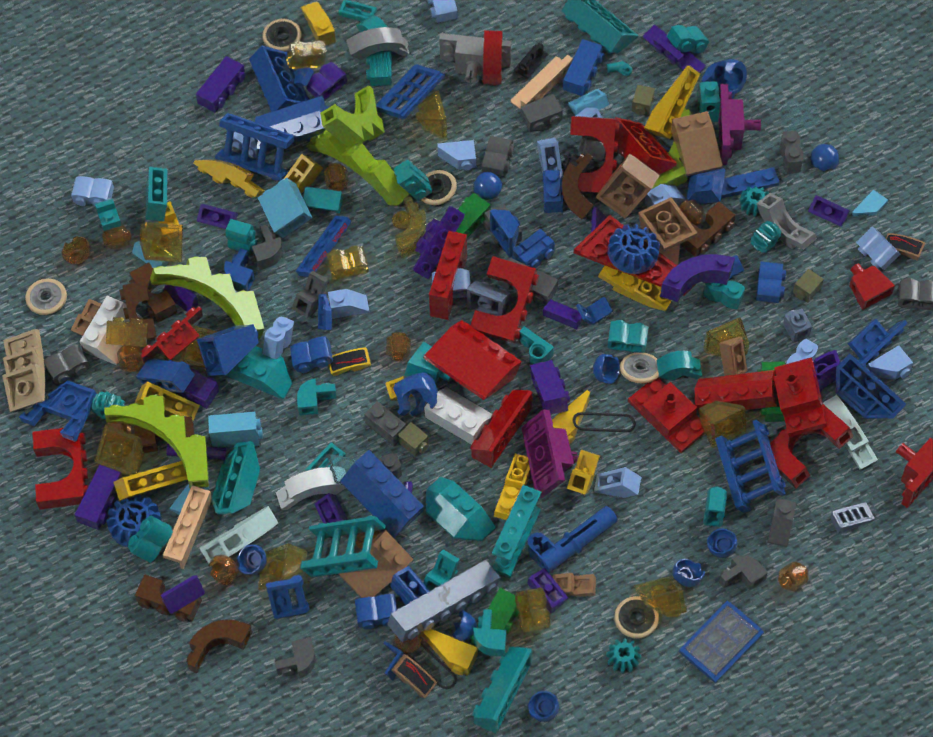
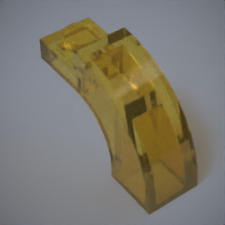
M411 196L404 198L405 210L409 217L410 225L405 231L395 235V242L401 259L415 252L416 244L423 237L427 226L425 210H419L417 202L414 203Z

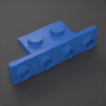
M874 319L848 345L859 357L858 360L864 366H867L866 363L869 360L871 361L879 355L878 351L881 348H886L891 344V339L894 336L896 337L904 331L903 327L907 322L906 320L897 322L886 332L878 320Z

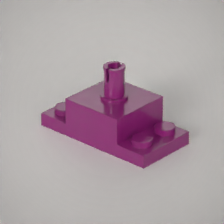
M721 84L718 121L719 152L722 165H727L728 158H732V150L742 149L744 130L761 131V119L745 120L743 99H732V93L728 91V84Z
M545 409L521 427L534 489L542 492L540 498H543L565 481L564 472L578 460V456H574L577 455V452L570 449L566 429L553 428L550 410Z

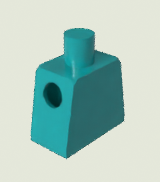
M701 82L697 91L699 113L708 111L711 122H718L720 112L718 82ZM712 105L711 110L706 109L708 106Z
M425 342L420 345L408 361L404 376L409 377L416 373L424 372L430 375L435 383L439 378L448 382L451 380V377L423 358L432 347Z

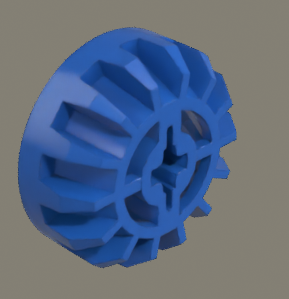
M626 224L622 229L617 228L614 235H611L608 245V257L611 263L623 272L630 274L644 273L656 264L660 243L656 240L657 236L655 233H649V228L640 229L639 224H634V227ZM647 239L648 247L645 250L643 248L644 240Z
M140 494L120 502L118 500L115 501L113 509L108 511L109 517L107 519L108 529L112 538L118 544L128 547L130 538L140 531V525L143 521L141 514L145 511L146 519L152 515L162 521L156 503H153L149 497L142 498ZM136 504L143 507V509L131 508L130 505ZM124 509V519L119 521L120 512ZM130 515L137 521V524L131 519Z

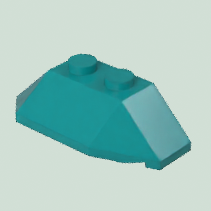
M257 346L228 374H225L227 377L284 400L292 386L284 358L280 356L273 359L262 354L263 349Z
M252 441L236 443L234 450L227 456L221 466L211 500L218 515L234 513L251 504L260 473V466Z
M439 477L426 489V514L454 539L483 541L496 529V526L483 507L453 480Z

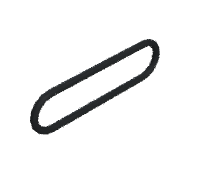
M578 412L573 417L574 426L582 431L631 432L636 426L635 419L629 414ZM579 415L629 417L633 422V426L631 429L581 428L576 424V417Z
M417 638L412 639L415 640L420 646H422L454 678V681L450 686H443L438 681L437 685L443 689H451L452 687H454L457 682V678L454 672H452L438 657H436ZM406 641L402 642L401 650L403 651V653L409 656L417 664H419L410 654H408L405 651L404 643Z

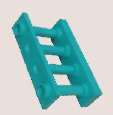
M525 485L522 486L492 551V555L497 556L492 567L496 573L511 578L541 512V508L536 506L541 496V491Z
M367 516L365 518L326 524L319 523L318 525L309 526V530L317 536L312 559L301 562L300 569L311 578L376 569L378 560L370 553L374 531L385 529L386 525L376 516ZM366 532L362 551L354 554L357 534ZM349 535L345 554L337 556L341 536ZM333 537L329 556L321 558L325 538Z

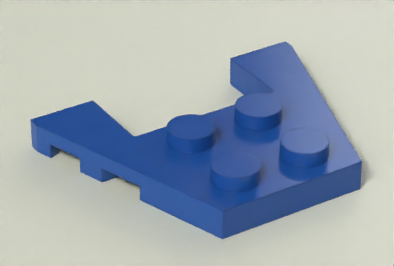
M67 380L48 394V399L33 405V410L27 414L25 412L22 413L19 418L22 422L35 426L46 412L70 420L60 433L62 437L76 442L92 409V400L97 393L93 389Z

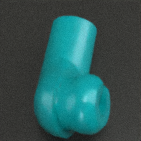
M624 61L606 64L608 73L617 71L624 76H629L633 72L632 67Z

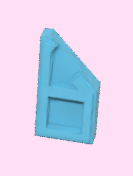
M873 190L857 206L852 215H877L888 203V199Z

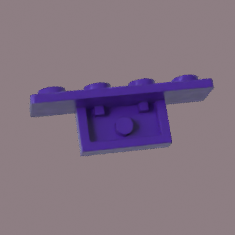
M653 25L643 35V39L651 44L659 54L666 56L673 65H677L680 69L684 70L688 65L701 73L706 68L705 64L689 51L680 52L666 37L667 34L656 25Z
M449 206L441 221L433 218L427 224L426 232L416 244L415 251L421 255L413 267L414 272L426 279L430 277L440 260L448 231H457L465 217L464 213Z

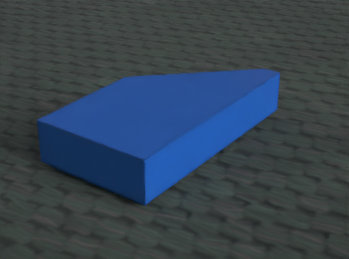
M309 67L296 69L294 84L298 87L307 86L314 70Z
M319 294L318 329L332 330V310L326 294Z

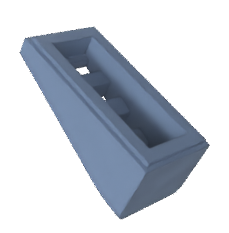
M866 502L833 511L830 515V519L838 534L875 520ZM861 509H864L867 517H863ZM854 512H857L860 519L856 518ZM848 514H850L853 521L849 520ZM840 517H844L846 523H843Z

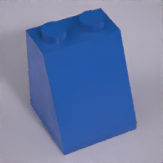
M254 324L234 326L197 339L208 376L228 374L259 343L258 331Z

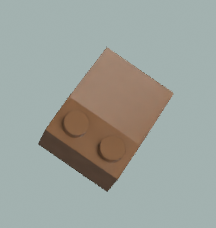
M708 111L672 119L671 133L687 176L723 167Z
M629 153L596 195V198L626 219L652 189L660 175Z
M672 197L638 212L641 228L647 227L649 228V233H655L657 236L656 240L664 251L698 236L697 231Z
M387 531L379 533L372 540L370 553L378 560L376 569L339 574L360 598L377 595L392 581L395 573L407 567L414 560Z

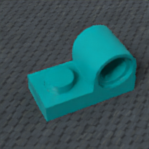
M523 326L519 331V340L523 346L530 347V364L550 360L554 356V347ZM535 354H540V355H542V356L536 357V356H534V355H535Z

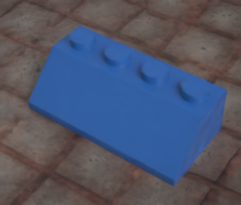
M261 46L249 58L271 112L309 100L303 86L298 87L294 84L295 67L288 52Z
M320 96L255 117V122L295 135L293 143L321 135L326 130L322 127L320 115L322 111L326 110L324 98ZM255 139L257 149L259 150L260 141ZM268 143L266 152L277 149L275 145Z
M370 450L362 455L340 480L372 516H376L386 525L385 529L393 538L399 535L423 513L424 506Z

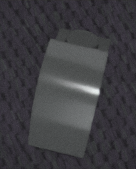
M268 225L260 227L264 243L252 246L253 255L259 270L275 265L281 259L283 253L281 238H276L274 231H270Z
M315 271L309 273L305 289L296 294L292 309L306 318L313 315L318 309V295L326 294L327 296L328 294L325 290L329 280Z
M745 555L732 558L730 565L732 568L728 567L721 572L719 583L723 588H726L733 582L741 579L747 588L751 590L766 580L767 571L753 557Z
M311 637L291 642L295 657L275 661L278 676L286 677L298 671L299 677L302 678L312 671L316 657Z

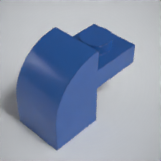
M240 248L238 254L233 256L232 263L225 261L224 270L225 274H230L235 290L249 291L255 277L253 270L245 267L249 257L247 250Z

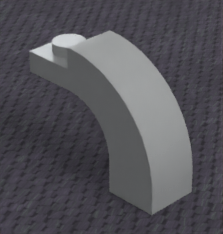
M374 28L358 33L346 40L350 55L359 60H363L379 51H393L401 56L409 54L408 42L402 37L401 30L396 28Z
M769 193L757 203L764 222L771 221L779 226L782 230L779 239L789 248L793 249L797 246L804 250L817 239L814 232L799 226L793 221L785 208L782 198Z

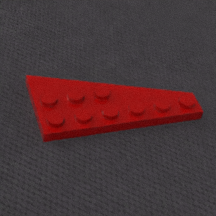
M609 215L574 248L573 253L623 272L611 263L608 257V245L611 235H614L617 228L622 229L624 225ZM644 241L643 248L646 250L648 243ZM659 252L657 262L650 270L640 274H626L662 287L666 276L677 265ZM691 289L686 291L682 296H685Z

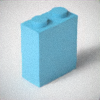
M289 178L279 181L277 185L266 190L258 197L274 233L282 238L312 219L296 183Z
M256 412L208 416L212 447L228 449L234 448L236 443L252 441L254 446H260V439H263L261 420L256 417Z

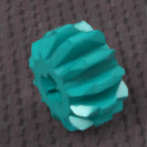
M756 185L753 189L748 186L746 191L741 193V198L739 199L742 211H746L747 215L753 213L755 218L757 213L760 214L757 203L768 195L769 191L764 192L763 187L757 189Z
M766 221L754 232V235L751 237V244L756 250L766 253L778 242L782 230L775 223Z
M108 391L105 393L99 392L92 400L91 411L95 413V416L106 419L104 408L111 405L125 406V401L120 396L114 395V393L111 394Z
M624 638L623 643L616 639L615 645H609L610 651L606 653V657L609 658L608 665H614V671L621 668V673L623 674L625 668H627L631 673L633 667L639 666L638 660H641V654L638 652L640 648L639 646L634 647V641L627 643V639Z

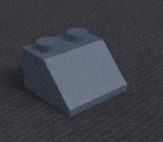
M474 281L468 286L467 308L495 316L505 315L511 302V293L502 288L492 287L486 282Z

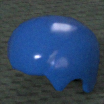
M829 144L818 145L811 152V163L815 168L822 171L827 169L834 170L839 164L838 151Z
M483 172L478 175L473 184L474 193H477L482 199H493L502 190L500 178L492 172Z
M610 354L599 355L593 365V374L596 379L608 384H613L617 380L620 371L618 358Z
M719 528L713 531L707 538V547L711 554L717 558H726L735 552L737 539L730 530Z
M255 544L242 548L236 558L239 566L238 570L245 575L260 573L264 570L267 563L265 551Z
M683 558L678 560L673 567L674 579L681 586L685 587L698 585L705 574V571L701 570V564L694 563L690 559Z
M462 610L458 614L461 617V621L454 623L456 630L452 637L466 643L472 638L473 627L477 628V623L471 614Z
M548 691L537 692L528 703L529 713L539 722L551 721L557 716L559 711L557 697Z

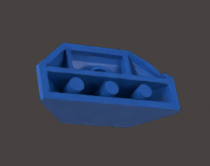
M850 353L836 367V394L863 418H894L905 407L906 403Z

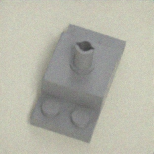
M440 33V59L447 62L455 61L456 73L466 74L465 81L470 83V78H472L471 83H475L477 75L483 76L484 38ZM508 40L502 41V68L511 67V41Z

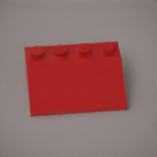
M463 320L451 326L423 357L482 400H485L516 377L522 362L515 355L500 347L499 344L493 342Z

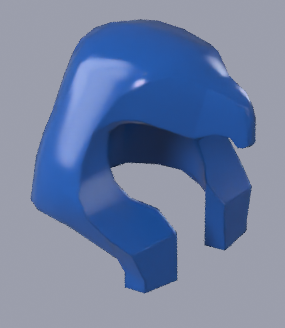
M735 59L715 62L706 69L702 82L716 81L718 82V87L721 84H728V91H731L732 98H735V94L742 90L746 82V66L741 61Z
M416 373L395 383L393 387L399 403V410L397 411L399 415L405 416L411 410L410 394L414 396L416 401V408L410 412L412 417L419 415L424 410L425 402L430 405L431 409L437 404L438 390L433 378L427 373Z

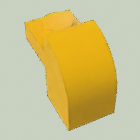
M580 450L567 489L585 495L589 492L600 455Z

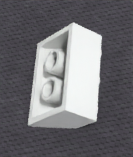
M106 296L80 340L83 352L112 364H118L132 340L128 335L127 327H130L129 319L125 320L123 308H127L124 302Z
M447 387L438 391L437 404L433 409L430 408L428 403L425 406V417L471 445L475 439L478 440L480 438L483 427L491 422L492 413Z

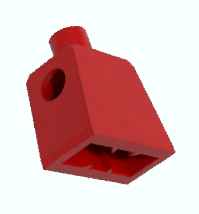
M858 263L850 269L854 275L850 281V288L862 310L893 294L895 285L875 266L864 270Z

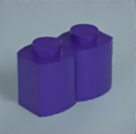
M333 62L324 64L318 73L312 75L306 90L315 98L323 96L325 101L347 83V74Z

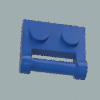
M295 575L291 579L266 583L274 619L304 614L310 610L309 604L305 600L302 576ZM289 589H295L297 605H292Z

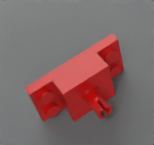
M812 357L774 367L776 374L774 380L780 410L784 416L789 437L828 427Z
M657 378L645 384L628 398V402L680 453L709 431L710 427L696 415L697 407L671 382L665 385Z
M932 438L917 453L906 446L905 443H902L896 450L897 454L908 461L901 481L906 484V489L902 493L903 500L901 504L906 508L915 501L933 480Z

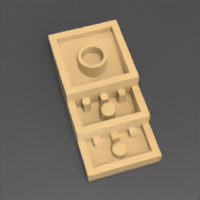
M33 329L3 340L6 357H3L6 374L2 376L10 412L43 402L45 398V367L39 330Z

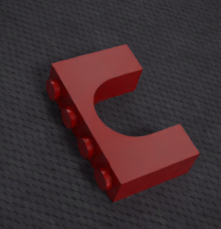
M571 116L570 135L595 137L602 142L606 151L605 161L599 169L593 172H581L579 175L578 188L580 191L599 193L612 176V171H616L617 160H613V154L618 150V141L614 140L615 134H619V123H616L615 118Z
M448 231L429 292L430 316L449 320L453 306V287L457 269H464L467 260V234Z
M492 256L487 271L488 277L512 285L518 292V301L511 312L502 316H495L475 310L470 326L484 335L515 344L516 339H520V326L522 321L525 322L528 311L526 307L528 303L531 304L534 293L531 291L533 285H537L539 275H537L536 268Z
M824 404L823 408L828 427L789 437L786 428L780 431L778 436L770 442L779 474L794 488H797L810 476L806 466L793 455V447L802 436L810 433L821 434L838 449L854 437L850 427Z
M63 428L32 432L33 450L36 457L60 454L68 456L73 460L72 471L66 478L57 482L35 484L36 503L39 510L80 505L88 489V485H85V479H88L87 467L84 468V462H87L86 450H83V444H86L85 433L80 432L75 442L62 437L60 431Z

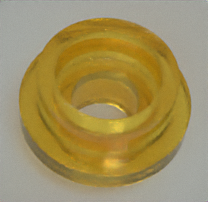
M398 211L393 216L392 223L396 228L404 229L410 224V216L406 211Z

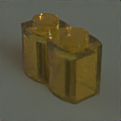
M318 40L308 43H291L286 56L289 68L300 69L306 66L317 68L322 66L327 53L325 43Z
M355 245L346 250L335 249L327 253V261L333 280L369 272L363 246Z
M113 317V320L107 321L106 344L147 346L148 323H144L143 319L131 318V322L124 321V317Z
M543 588L516 592L515 602L520 612L519 623L522 631L529 632L549 628L550 616L546 609V595Z

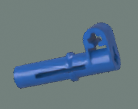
M604 506L570 533H564L563 538L555 544L544 534L533 533L528 538V553L542 569L545 568L550 573L575 553H581L584 546L618 521L617 516L610 507Z

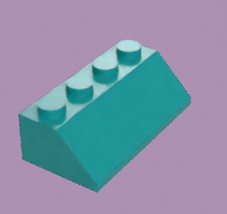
M568 0L561 10L569 21L575 22L581 31L587 32L594 42L603 45V49L610 54L619 53L639 36L596 0Z
M509 647L507 653L505 652V656L500 658L499 663L501 665L498 670L495 669L490 678L492 682L489 688L485 687L481 695L483 699L481 704H477L473 710L474 724L497 734L532 664V649Z

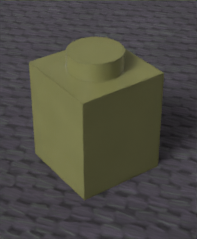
M637 85L632 102V112L638 115L650 114L655 88Z
M808 269L795 283L793 293L799 300H804L808 303L822 288L824 279Z
M412 422L398 434V443L415 457L419 453H424L429 446L428 435Z

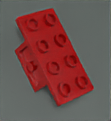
M200 306L196 309L194 307L185 314L187 317L182 321L177 320L173 323L172 329L167 333H161L156 338L157 342L152 346L149 344L143 348L140 355L142 362L145 364L148 359L154 358L161 351L169 360H173L196 341L200 335L192 325L203 317Z

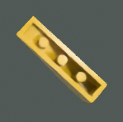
M687 65L652 110L644 128L656 136L670 139L672 136V119L681 117L701 73Z
M182 461L123 477L114 481V486L120 501L188 480Z

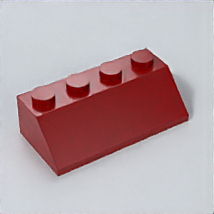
M615 117L616 123H619V134H615L614 140L618 141V154L626 158L630 153L659 175L677 165V162L654 136L644 128L645 126L642 123Z
M775 370L698 379L695 386V406L699 414L705 415L777 406L774 376H776Z
M512 390L509 396L505 395L501 402L502 406L499 410L496 409L491 416V422L483 427L480 438L473 441L470 447L472 458L490 468L494 466L532 410V391Z

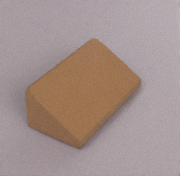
M742 337L721 342L719 346L724 375L744 374L747 372Z

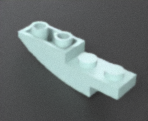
M835 395L824 401L823 404L850 427L854 437L845 446L859 470L875 463L878 459L869 446L868 439L841 399Z
M269 506L234 525V528L201 546L200 550L209 565H212L244 548L277 525L278 521Z

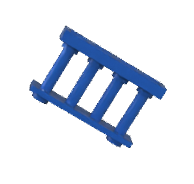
M227 113L220 120L219 127L227 130L225 148H222L215 155V159L236 164L247 170L271 177L273 180H283L289 170L281 168L284 149H287L294 142L295 135ZM234 132L244 136L241 154L232 151ZM251 137L260 141L258 160L248 157ZM268 143L277 147L274 165L265 162Z
M757 420L753 421L754 431L731 441L722 435L715 438L735 508L743 513L751 510L749 504L751 500L774 490V492L781 496L786 495L784 490L785 482L779 474L769 442V430L765 424ZM758 438L760 448L738 458L735 457L734 450L736 447ZM763 455L766 465L747 474H740V465ZM769 473L771 483L749 493L745 491L744 485L746 482Z

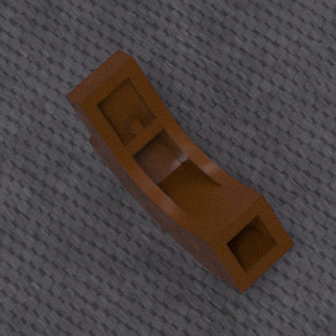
M588 152L586 155L582 153L576 160L577 166H574L571 162L569 163L562 179V192L565 202L570 210L580 219H583L594 205L581 194L578 188L579 175L593 158Z
M219 620L201 628L189 642L190 648L193 650L187 657L189 670L197 673L207 653L217 645L229 644L244 650L252 634L251 625L236 620Z

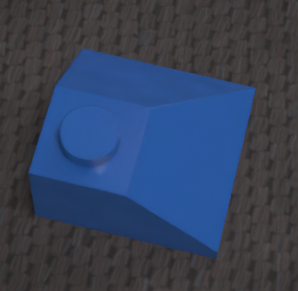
M725 169L690 175L685 204L696 205L720 202Z
M492 209L490 210V231L510 258L513 256L517 243L520 222L510 211Z

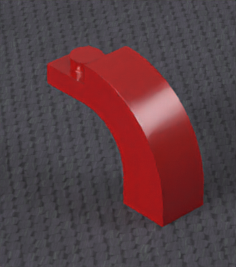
M484 30L483 84L495 86L502 83V31Z

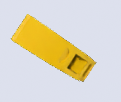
M212 159L195 160L193 163L198 166L197 169L200 172L211 175L212 180L216 183L230 182L233 186L244 189V193L251 198L259 197L265 192L264 189L251 181L254 176L253 173L236 164Z
M604 265L598 275L600 279L614 286L612 290L648 307L666 311L672 301L660 297L662 287Z
M515 453L505 479L504 488L494 511V517L507 520L522 486L527 485L531 472L527 456Z

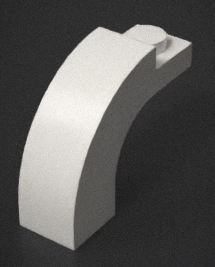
M332 467L317 468L284 481L286 486L276 492L281 509L288 510L299 501L312 495L328 493L337 495L346 489L340 482L345 475L343 469Z

